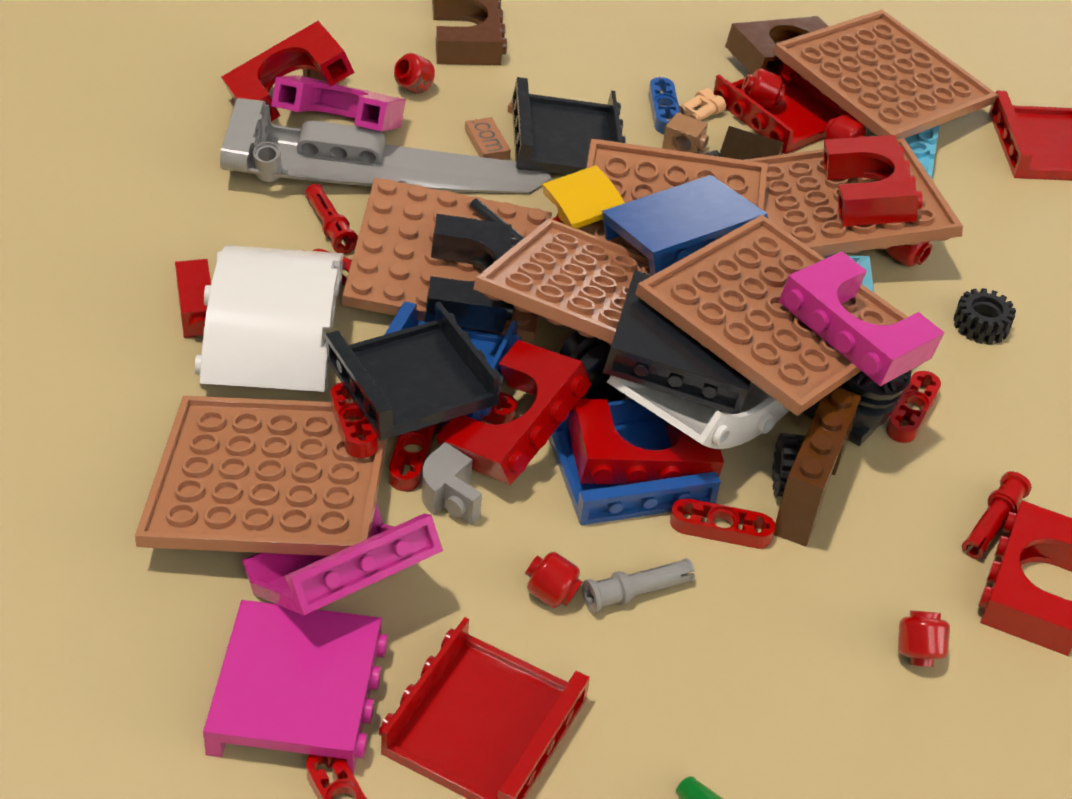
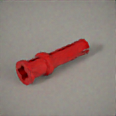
M315 183L308 186L305 190L306 198L323 223L322 231L327 238L332 240L331 245L334 251L344 254L354 251L358 235L350 229L347 218L344 215L338 214L320 184Z
M1014 471L1003 474L1000 480V487L998 490L991 492L988 497V508L967 539L962 543L963 551H966L972 545L966 553L967 556L973 559L982 558L989 544L1005 522L1009 511L1016 513L1021 499L1026 498L1030 494L1032 489L1031 483L1024 475Z

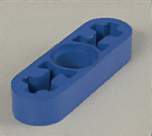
M656 77L650 81L648 96L656 131L664 134L666 125L677 112L680 113L673 81L664 77Z

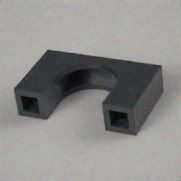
M436 214L431 258L464 262L484 271L514 247L517 238L511 237L512 224ZM430 276L424 322L428 323L436 320L435 303L440 302L448 313L454 315L459 327L503 333L505 320H512L514 305L502 300L488 299L484 296V293L473 289L475 281Z

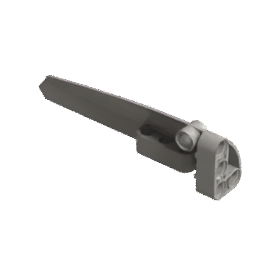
M237 98L220 155V167L222 170L256 174L261 181L273 182L282 177L372 186L375 177L390 179L396 182L405 181L407 184L421 185L441 191L531 194L541 188L543 183L551 181V176L548 172L516 168V161L386 145L383 133L369 128L321 121H306L301 129L273 125L271 123L269 105H266L265 101Z

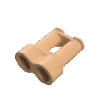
M704 88L697 92L694 98L680 105L679 109L681 114L701 121L711 114L717 115L726 109V102L723 97L715 96L709 88Z

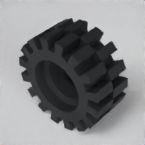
M981 288L980 292L977 289H971V292L966 291L960 297L953 321H955L954 326L959 328L958 332L961 335L967 333L966 338L970 341L974 337L977 339L976 343L982 344L983 340H986L987 344H993L994 340L996 343H1000L1002 339L1007 338L1015 318L1016 309L1012 308L1013 303L1011 301L1005 302L1007 297L1004 295L996 296L998 292L994 290L990 294L984 288Z
M780 433L778 435L772 467V487L775 496L783 497L788 475L806 435Z

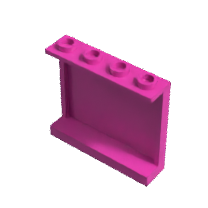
M376 503L370 538L330 556L256 553L243 559L242 563L255 596L299 614L306 615L442 552L443 548L431 514L424 513L397 526L383 524Z
M241 600L203 730L205 754L222 757L225 745L234 744L347 759V764L354 774L357 758L364 759L368 735L362 733L364 723L371 724L375 700L369 699L371 690L378 691L380 684L381 666H376L378 657L385 658L388 634H381L382 618L318 609L302 615L277 604Z

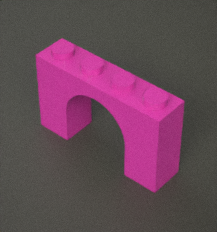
M294 75L276 77L271 106L295 112L320 111L355 118L354 125L377 131H387L401 128L406 99L340 84L330 87L326 81Z
M842 251L790 274L778 302L879 386L932 359L945 333L919 312L891 325L867 323L850 314L841 304L856 297L867 271Z

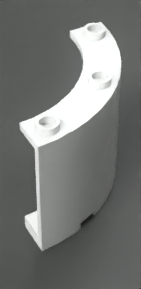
M227 245L222 251H218L211 285H206L204 290V305H207L202 355L197 354L195 358V375H200V384L325 392L328 387L329 373L326 342H324L326 329L330 330V327H333L336 308L335 296H338L339 289L342 286L344 253Z
M610 376L607 381L608 384L697 442L714 449H727L739 446L762 433H768L775 423L789 411L752 382L750 383L749 392L740 413L731 414L618 377Z

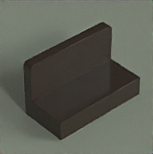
M729 126L720 154L726 158L746 160L783 155L785 146L782 141Z

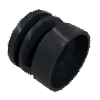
M910 370L882 386H879L861 371L838 388L861 395L852 427L874 429L884 424L908 387L912 371Z

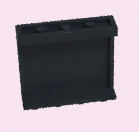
M517 77L512 96L516 168L569 175L586 169L591 138L625 143L626 138L621 134L623 119H619L621 104L617 102L616 92L611 90L608 104L529 94L528 78Z
M634 270L603 373L731 414L740 413L749 392L751 381L635 295L638 283L653 275Z
M440 302L435 303V321L348 345L339 330L325 334L328 363L380 441L499 405V389L502 388L499 372L491 368L486 361L484 353L476 349L471 342L469 334L466 331H462L454 315L448 313Z

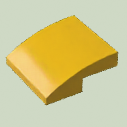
M596 165L542 184L543 195L557 206L558 218L566 225L576 229L602 220L603 210L625 203L613 183Z

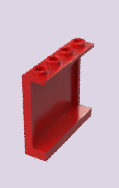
M785 64L780 76L782 84L785 85L784 95L777 106L773 105L769 109L763 108L745 94V90L742 89L745 78L730 83L721 75L716 76L713 94L723 97L726 102V109L759 135L782 141L785 146L784 154L825 138V127L832 118L847 115L857 120Z
M996 90L995 93L998 96L995 103L991 105L989 114L1013 177L1072 181V108L1012 105L1007 91Z
M464 617L455 630L452 628L448 630L442 641L441 650L436 657L430 656L427 659L415 685L410 684L405 689L400 706L394 714L389 713L384 718L379 729L381 755L467 799H525L585 703L590 677L575 671L568 682L469 635V619Z

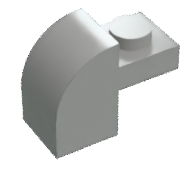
M446 442L431 453L424 462L422 501L427 510L433 515L444 507L454 517L460 518L472 525L481 516L482 493L470 486L473 459Z

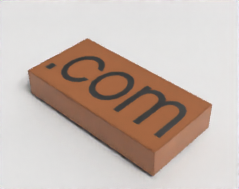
M492 117L465 121V131L480 157L501 160L510 158L511 149Z

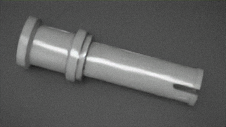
M685 558L678 562L628 575L625 572L618 571L614 572L610 578L598 581L587 579L582 584L583 598L591 613H597L602 607L615 603L626 605L633 600L634 596L686 582H693L695 574L688 575V572L695 571L694 566L688 558Z

